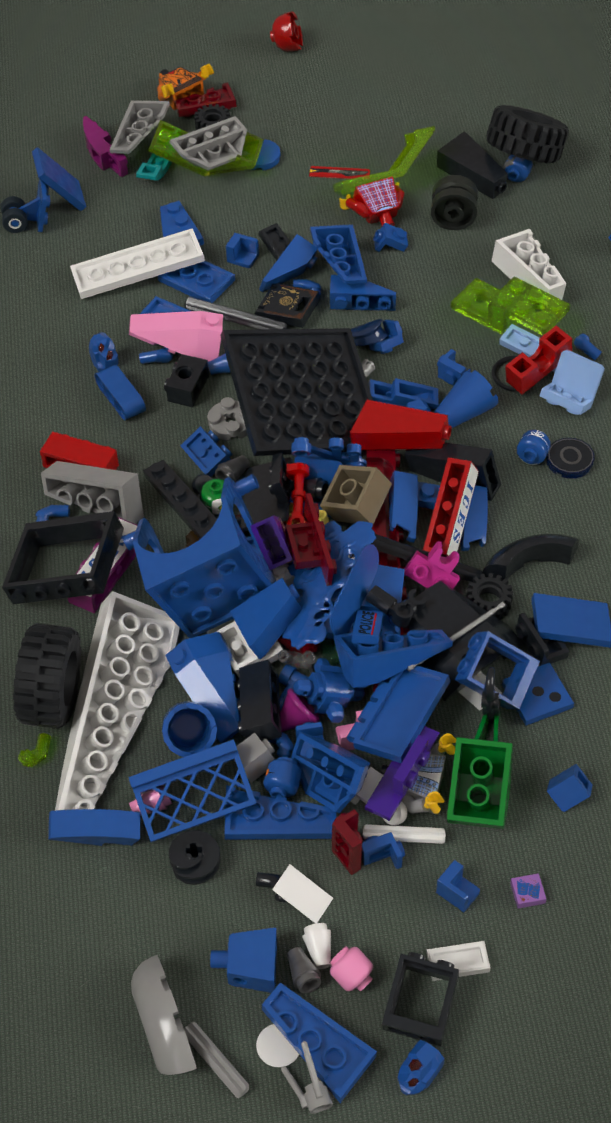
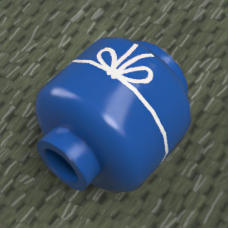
M529 430L524 433L517 445L518 457L530 465H537L543 462L550 449L548 436L539 430Z

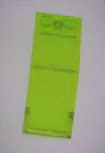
M160 120L148 151L202 176H210L253 169L264 139L247 132L241 156L237 154L234 161L211 170H205L194 166L182 158L169 143L171 139L188 132Z
M435 126L417 129L412 133L404 134L406 146L388 171L334 183V192L341 191V195L354 192L355 187L392 176L393 179L403 177L434 133Z

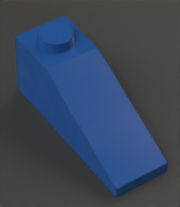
M297 234L264 277L259 290L264 292L270 289L273 283H284L303 274L308 267L311 269L318 259L315 256L318 251L316 246Z

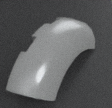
M155 955L143 961L134 971L131 980L132 996L139 1012L157 1070L161 1074L166 1075L182 1074L195 1070L197 1067L180 1018L174 1019V1015L179 1014L171 989L167 980H165L166 976L158 955Z

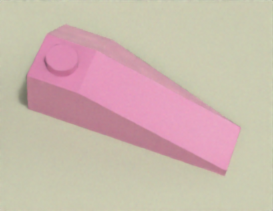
M205 311L132 314L130 316L129 335L152 345L159 344L168 348L170 353L175 354L178 352L205 359L209 362L219 356L223 314Z

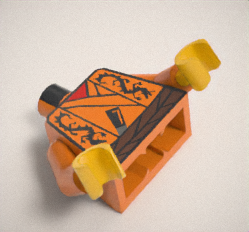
M211 64L202 66L200 68L201 71L198 73L190 72L183 67H178L170 72L167 69H163L159 74V86L157 87L159 101H169L172 109L176 110L175 100L192 94L203 95V81L209 75L214 74Z

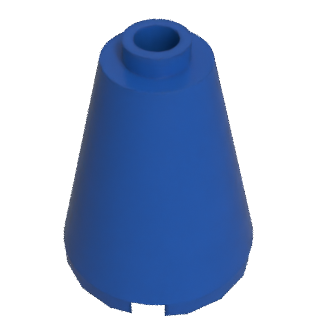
M471 369L466 370L434 411V413L448 415V422L452 428L493 409L498 404L497 395L492 396L490 392L493 387L476 370L472 373L470 372Z

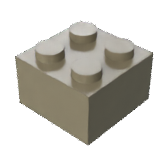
M339 465L320 507L335 522L356 523L357 521H364L374 524L392 483L377 467Z

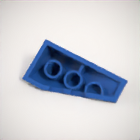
M353 224L310 227L313 244L344 284L367 283Z
M219 631L183 640L165 656L175 676L191 700L210 711L217 727L216 737L220 743H225L239 732L238 721H241V714L237 705L239 699L236 698L234 689L236 678L235 674L232 673L230 663L233 660L232 652Z

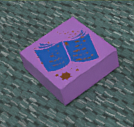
M539 873L511 878L510 884L518 909L546 904V896Z

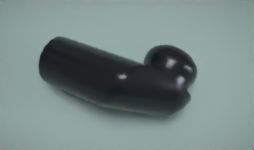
M258 872L256 886L274 888L281 875ZM276 893L275 899L277 901L287 902L285 899H283L280 895Z

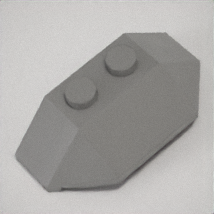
M234 116L171 139L169 143L182 158L194 166L211 170L241 158L247 129Z

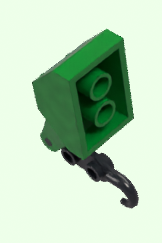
M490 667L487 672L481 699L483 717L475 738H456L447 822L504 829L511 784L513 744L498 742L501 700H499L500 694L495 693L494 689L495 669L493 667ZM489 722L494 723L493 741L485 740Z

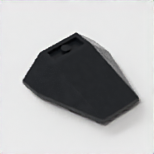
M439 581L414 597L415 600L419 601L426 596L427 601L425 607L422 610H417V613L411 618L407 628L408 631L442 630L450 638L488 611L442 581ZM491 615L453 641L452 647L421 663L424 668L449 675L450 683L441 697L444 701L465 688V685L455 680L458 674L457 667L469 650V640L477 632L489 631L518 649L524 647L525 644L509 625ZM486 646L473 676L502 657L505 660L507 657Z

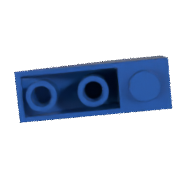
M331 275L330 309L396 311V292L369 281L359 284H344L338 275Z

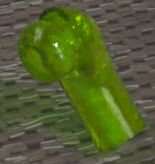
M45 733L39 734L35 749L31 751L25 749V751L22 750L19 753L18 759L23 766L33 767L47 758L51 736Z

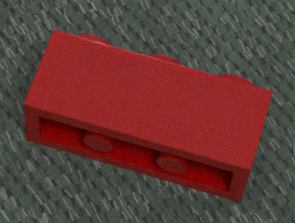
M53 431L40 450L42 464L45 468L50 467L56 461L116 470L119 466L116 449Z

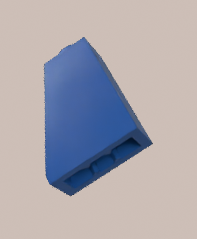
M283 578L230 611L248 646L259 660L267 654L302 609L297 600L301 597L293 584L288 586Z

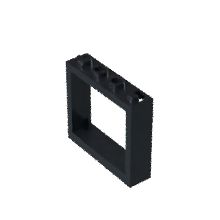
M115 511L26 523L2 586L12 604L104 593L124 530ZM101 538L90 573L28 580L40 546Z

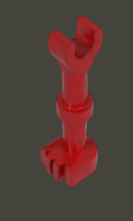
M301 462L287 464L286 476L289 480L294 481V490L291 492L293 513L289 520H287V525L307 523L303 516V501H305L306 497L304 479L309 476V466Z

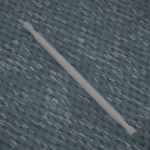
M501 602L497 607L489 610L451 636L450 639L455 641L493 615L497 610L505 607V603ZM418 664L408 666V670L411 671Z

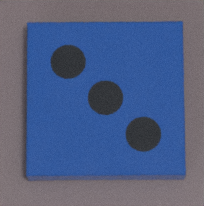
M547 663L537 667L521 706L516 710L526 726L572 709L574 702L551 664ZM510 677L502 680V686L504 687V689Z

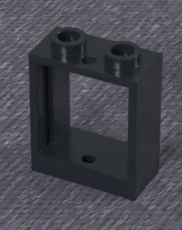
M409 952L408 955L400 954L382 1021V1028L388 1032L441 1046L459 978V969L454 968L455 965L448 961L437 960V963L425 960L426 957L419 953ZM407 970L449 981L438 1026L395 1015Z

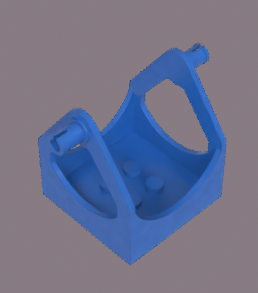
M253 473L237 482L230 477L224 479L221 494L222 508L218 519L200 540L187 548L176 552L164 553L151 524L146 518L139 520L135 531L122 537L128 550L135 549L145 591L189 638L196 637L234 619L230 613L231 610L276 582L273 570L269 569L250 528L254 523L242 499L243 495L260 488ZM234 504L238 507L259 555L246 539L233 512ZM147 544L153 548L154 552L145 550Z

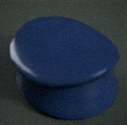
M377 319L351 328L355 345L365 346L382 341L388 337L389 334L381 327L383 320Z

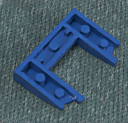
M394 471L390 479L392 485L389 489L390 531L393 532L398 525L409 531L406 540L414 543L416 539L418 507L434 509L440 485L418 482V475ZM477 485L474 487L460 540L461 551H468L470 548L469 542L479 540L481 547H484L486 544L488 516L487 487Z

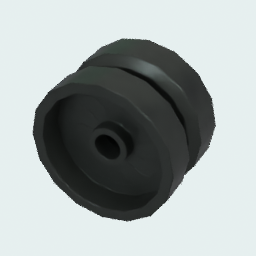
M450 175L436 182L432 191L431 216L438 226L447 230H461L473 224L477 217L478 189L475 183L461 175Z

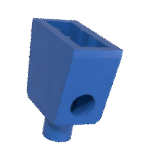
M276 928L230 934L228 950H211L210 967L227 969L228 984L231 986L272 993L276 985Z

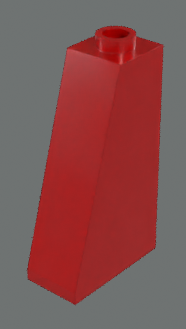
M366 400L350 431L351 443L360 444L361 450L442 449L445 440H449L452 427L449 425L448 415Z

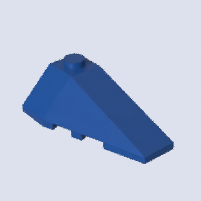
M410 630L407 635L384 631V635L380 636L379 645L352 643V633L334 636L343 676L353 688H365L368 685L380 683L408 669V666L416 665L453 646V641L442 630Z

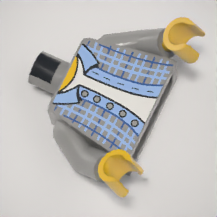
M444 734L439 739V742L434 744L425 767H421L418 772L415 785L412 789H408L402 799L409 813L428 812L438 814L441 808L438 806V803L445 802L440 795L446 763V756L444 754L445 752L449 755L455 754V746L452 743H456V738L452 734ZM383 764L380 773L384 775L389 766Z

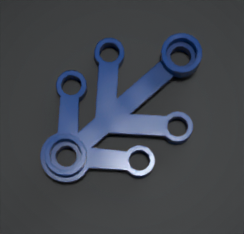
M304 437L295 438L292 443L291 454L297 457L313 456L340 461L343 465L367 466V461L360 456V444H348L347 455L349 456L342 455V450L344 449V440L342 438L329 439V449L332 452L312 446L309 443V439Z

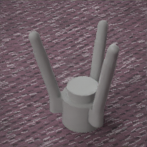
M302 1041L301 1045L312 1081L311 1084L305 1087L306 1093H303L286 1066H282L281 1071L299 1098L302 1109L308 1108L311 1114H315L331 1108L334 1095L327 1086L323 1085L322 1081L318 1080L306 1041Z

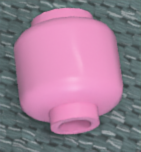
M345 946L329 962L332 965L330 968L331 976L345 991H352L355 988L362 991L373 979L369 975L373 970V963L357 947L349 949Z

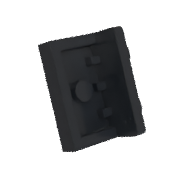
M525 613L519 614L515 627L516 633L527 645L530 656L540 661V666L568 658L570 651L563 641L541 638L535 629L534 617L528 618Z

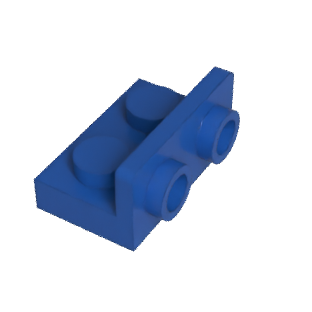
M201 426L180 445L203 473L210 477L215 474L219 464L232 460L230 458L233 455L232 452L224 444L220 447L218 445L220 439L211 430L207 433Z

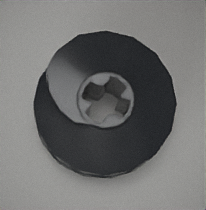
M190 830L181 833L172 841L169 848V859L176 878L185 884L197 885L205 883L213 878L219 870L221 862L219 846L216 840L206 832Z

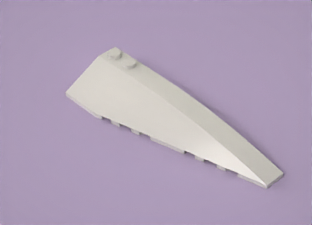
M114 591L101 603L68 739L55 811L95 808L97 800L102 795L111 774L118 765L121 755L125 752L142 720L145 710L149 707L153 695L170 667L165 655L176 647L180 627L165 611Z

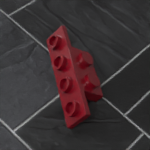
M306 493L304 513L307 523L285 525V534L295 569L321 567L326 585L329 586L332 585L333 574L337 573V565L335 559H331L330 542L325 540L324 522L319 521L318 503L313 502L311 493Z

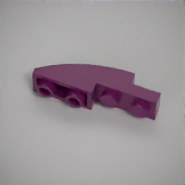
M84 116L83 128L86 146L92 159L103 171L111 168L121 177L127 175L128 160L126 156L121 153H110L112 145L110 144V134L99 127L95 121Z

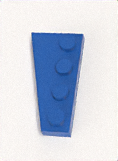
M226 785V794L230 788L228 785ZM234 787L229 800L240 804L248 801L249 798L246 792L236 790V787ZM252 791L256 805L225 816V840L332 839V823L337 818L336 812L326 806L303 801L300 803L290 802L284 797L276 796L272 798L262 796L260 792ZM226 803L225 809L231 807L232 805Z
M282 983L278 984L262 1004L263 1012L305 1062L301 1043L302 1041L307 1042L317 1076L341 1103L376 1058L377 1051Z

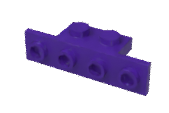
M424 726L403 762L392 761L365 805V810L388 821L391 820L408 789H412L415 785L420 768L425 767L431 754L430 751L440 736L439 732Z

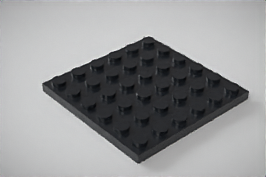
M350 328L222 331L220 336L253 456H270L279 453L292 455V443L298 437L308 438L312 446L330 452L332 450L329 449V439L342 438L344 440L342 452H347V445L352 444L350 435L352 427L366 400L373 401Z

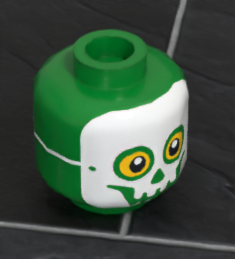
M212 479L206 482L201 490L202 503L212 514L216 515L220 514L222 508L221 494L224 484L222 479Z

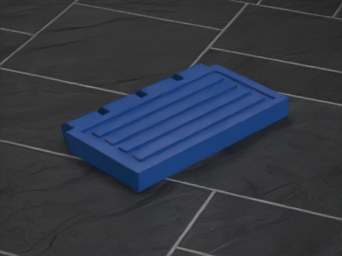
M415 666L411 671L406 669L380 682L370 698L371 701L367 702L358 717L359 722H355L347 735V740L353 743L354 748L402 763L450 683L449 675Z

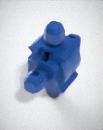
M319 658L314 665L315 672H312L308 679L296 680L293 684V689L296 694L306 696L308 704L315 707L314 713L327 714L332 723H340L345 715L344 708L348 706L350 701L362 700L365 692L363 688H353L343 676L341 667L331 666L326 658Z

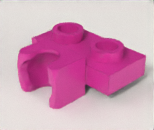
M438 541L428 553V557L416 551L404 568V575L426 588L433 586L439 581L454 588L460 577L452 572V570L459 562L460 556L457 551H453L447 557L441 556L443 552L441 548L442 542Z

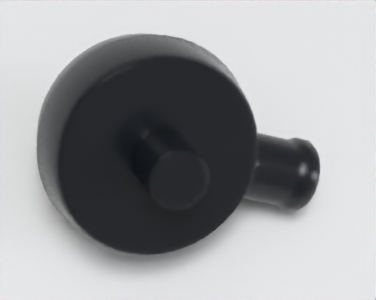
M206 474L197 475L192 481V490L201 502L202 487L206 482L212 480Z

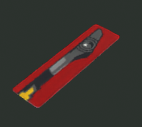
M311 166L309 176L369 180L370 169Z

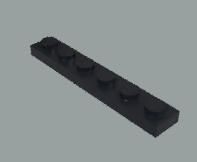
M164 460L154 463L143 470L145 478L199 539L213 527L217 518Z

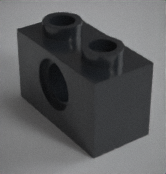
M184 354L181 355L178 363L175 362L170 378H167L164 383V391H166L168 402L194 407L209 377L208 360Z

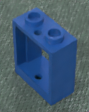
M489 631L477 632L469 640V650L457 667L458 674L455 680L482 695L485 685L472 678L487 646L516 663L503 694L499 695V700H501L500 706L505 709H519L540 661Z

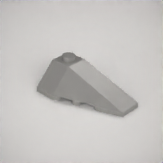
M131 100L110 147V153L130 154L165 117L170 105L169 101Z

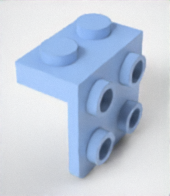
M565 350L561 353L552 382L542 388L540 397L546 399L549 404L560 405L566 408L571 414L581 415L589 410L593 404L604 373V366L572 351Z

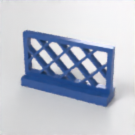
M234 739L128 777L151 843L256 805ZM235 760L238 767L234 780L219 774L223 764ZM218 766L216 772L210 769ZM206 771L214 775L208 789L193 783L197 773ZM192 775L190 781L184 779V778H186V777ZM239 776H241L243 784L237 782ZM217 777L231 783L225 798L211 792ZM177 780L187 784L181 799L167 793L171 783ZM166 785L164 790L158 789V787ZM235 785L246 790L249 798L248 801L237 804L229 800ZM191 787L205 793L199 807L184 801ZM153 790L161 794L155 808L144 804L141 793ZM208 795L223 801L218 812L209 813L202 809ZM165 796L179 802L172 817L158 811ZM226 803L232 805L231 807L224 809ZM182 804L196 810L192 821L184 823L176 819ZM146 809L152 811L150 818L148 817ZM200 813L207 815V816L198 818V816H199ZM156 814L170 820L165 831L154 834L151 824ZM174 822L179 824V826L171 828Z

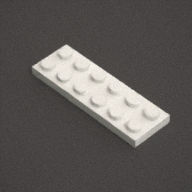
M192 228L74 264L70 267L79 295L83 299L204 262L205 259Z

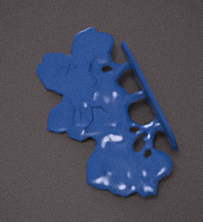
M334 520L324 524L325 540H329L331 546L330 556L331 559H335L337 565V573L333 574L332 585H326L321 567L295 569L294 562L287 567L290 575L295 577L293 580L295 588L303 590L302 597L297 599L302 609L282 633L283 638L291 640L292 647L299 650L307 643L318 644L322 642L327 635V628L324 623L329 618L330 628L335 636L346 634L350 630L356 618L357 610L360 609L378 570L379 553L377 548L371 544L376 539L375 532L371 529L373 523L357 521L344 532L341 526ZM349 554H354V555H355V558H354V559L348 558V555H349ZM350 567H352V569H351V571H350V573H349V575H348V577H347V570H348ZM342 588L333 606L331 597L336 589ZM324 602H328L330 606L324 607ZM329 610V613H324L325 617L314 618L315 614L319 611ZM322 622L320 626H315V623Z

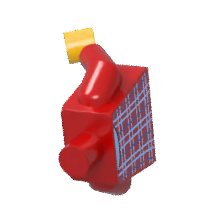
M392 176L356 186L353 198H351L350 194L346 195V199L339 198L340 208L343 210H353L361 217L366 218L370 224L380 221L382 226L385 223L394 226L392 218L397 216L398 210L402 207L405 193L399 187V182L394 183Z

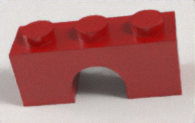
M554 326L539 338L538 349L531 357L522 352L505 365L506 382L523 395L557 367L563 351H572V338L558 326Z

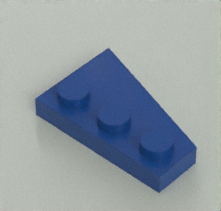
M180 201L160 207L163 237L193 228L199 245H204L201 233Z

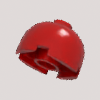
M293 11L279 15L274 20L272 31H270L271 41L275 42L279 49L286 52L301 50L299 45L303 46L301 27L296 25L295 20H298Z

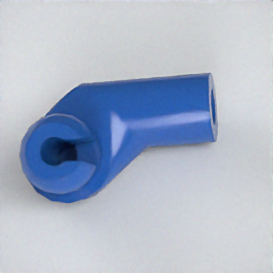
M293 279L294 287L319 291V295L321 294L320 290L322 288L320 284L311 280Z
M166 347L139 354L141 364L152 362L168 363L173 359V353L168 352Z
M281 732L282 737L268 741L279 747L277 750L279 757H291L294 744L287 734Z

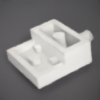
M235 621L218 630L222 633L232 652L231 668L235 670L238 677L240 667L267 659L270 663H273L286 655L277 640L267 654L259 660L248 646Z

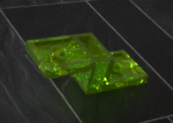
M514 276L501 290L475 278L451 301V309L501 335L505 333L511 324L517 325L518 323L544 335L570 311V304Z

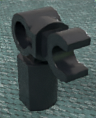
M375 585L369 591L366 601L384 614L391 615L394 625L406 627L409 625L411 618L417 613V610H422L425 607L427 597L425 596L419 601L415 600L414 597L417 590L412 589L406 600L397 603V599Z

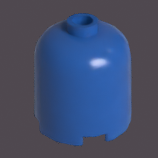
M189 701L177 703L164 716L162 724L164 742L172 752L179 756L186 757L211 748L216 739L217 727L215 719L208 709L198 703Z

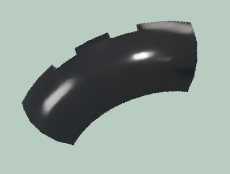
M539 534L516 540L496 552L487 562L482 574L488 577L489 573H493V578L500 575L502 576L501 581H503L504 579L508 580L513 573L524 567L525 563L533 560L570 565L578 548L579 539L560 534Z

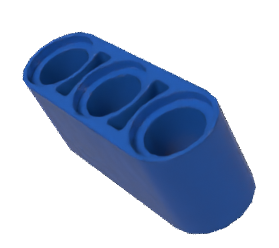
M117 365L94 374L98 387L123 420L130 419L146 411L141 395Z

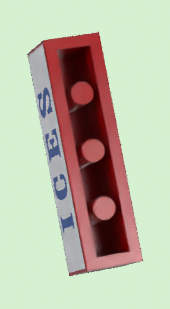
M448 457L423 550L430 552L436 542L440 541L442 542L441 548L443 550L441 556L447 557L453 551H458L479 472L472 461Z

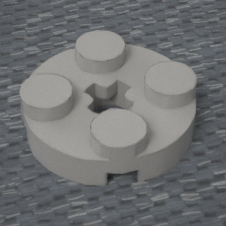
M226 397L210 409L207 415L209 429L219 439L231 440V437L237 436L240 439L248 435L239 401ZM229 418L235 419V421L230 420L229 422H226Z

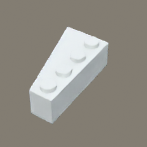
M527 229L496 240L492 262L543 310L561 305L566 282L556 267L551 266L549 263L550 258L546 253L543 254L540 249V243L532 237V231Z

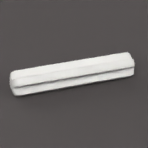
M367 824L363 826L364 840L371 836H381L392 832L395 840H400V842L445 843L446 831L444 828Z

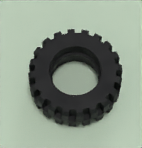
M499 105L493 111L486 139L491 146L507 154L530 161L550 164L560 160L569 130L566 124L542 113L521 107Z
M36 623L26 630L18 652L13 685L15 716L22 724L59 729L69 722V718L73 713V707L75 706L76 694L78 693L82 653L81 639L79 633L74 628Z

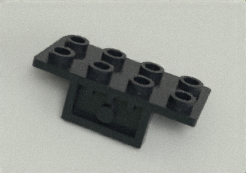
M282 453L273 455L272 462L246 469V477L253 473L260 486L259 489L245 494L243 499L254 524L273 515L280 517L282 522L289 520L291 479L289 480L286 476L287 464L293 463L291 457L284 458ZM242 517L241 529L243 532L249 531Z

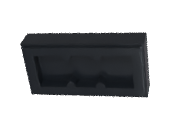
M277 223L260 230L258 234L276 261L291 243Z

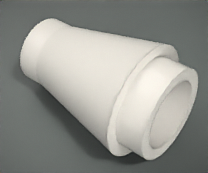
M316 923L305 927V934L302 937L314 965L318 970L331 967L332 965L329 963L331 961V930L327 929V924Z

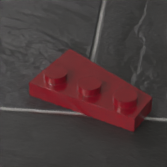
M228 82L222 84L220 89L215 90L213 87L207 89L206 94H192L175 100V108L179 117H190L195 112H198L197 109H203L202 106L204 105L209 107V104H212V106L219 104V107L225 106V109L227 108L228 110L237 107L236 99Z

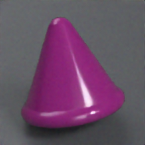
M293 688L288 689L286 699L280 711L281 732L294 729L296 726L306 722H319L318 714L314 713L315 709L308 704L302 695L296 694Z

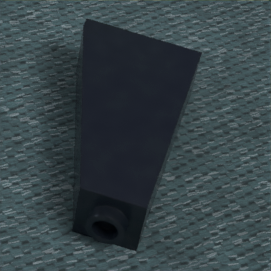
M462 132L437 151V168L450 175H461L469 178L475 183L479 192L491 199H494L506 190L507 172L466 132Z
M444 442L442 449H406L405 458L410 471L441 482L449 457L472 461L479 471L475 485L487 487L488 500L492 501L501 486L492 449Z

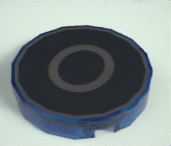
M562 438L550 445L546 459L548 467L555 474L556 472L562 474L561 477L579 478L589 473V470L594 465L595 457L590 445L583 440Z

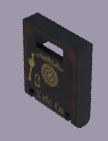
M273 283L254 314L284 322L289 326L303 328L320 301L319 291ZM302 300H303V301H304V309H303V311H302V312L296 311V310L298 309L299 305L301 304Z

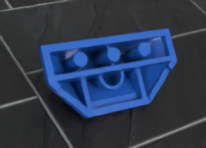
M299 732L291 759L295 760L301 768L302 777L300 781L305 794L337 813H340L362 789L370 762L339 745L303 732Z

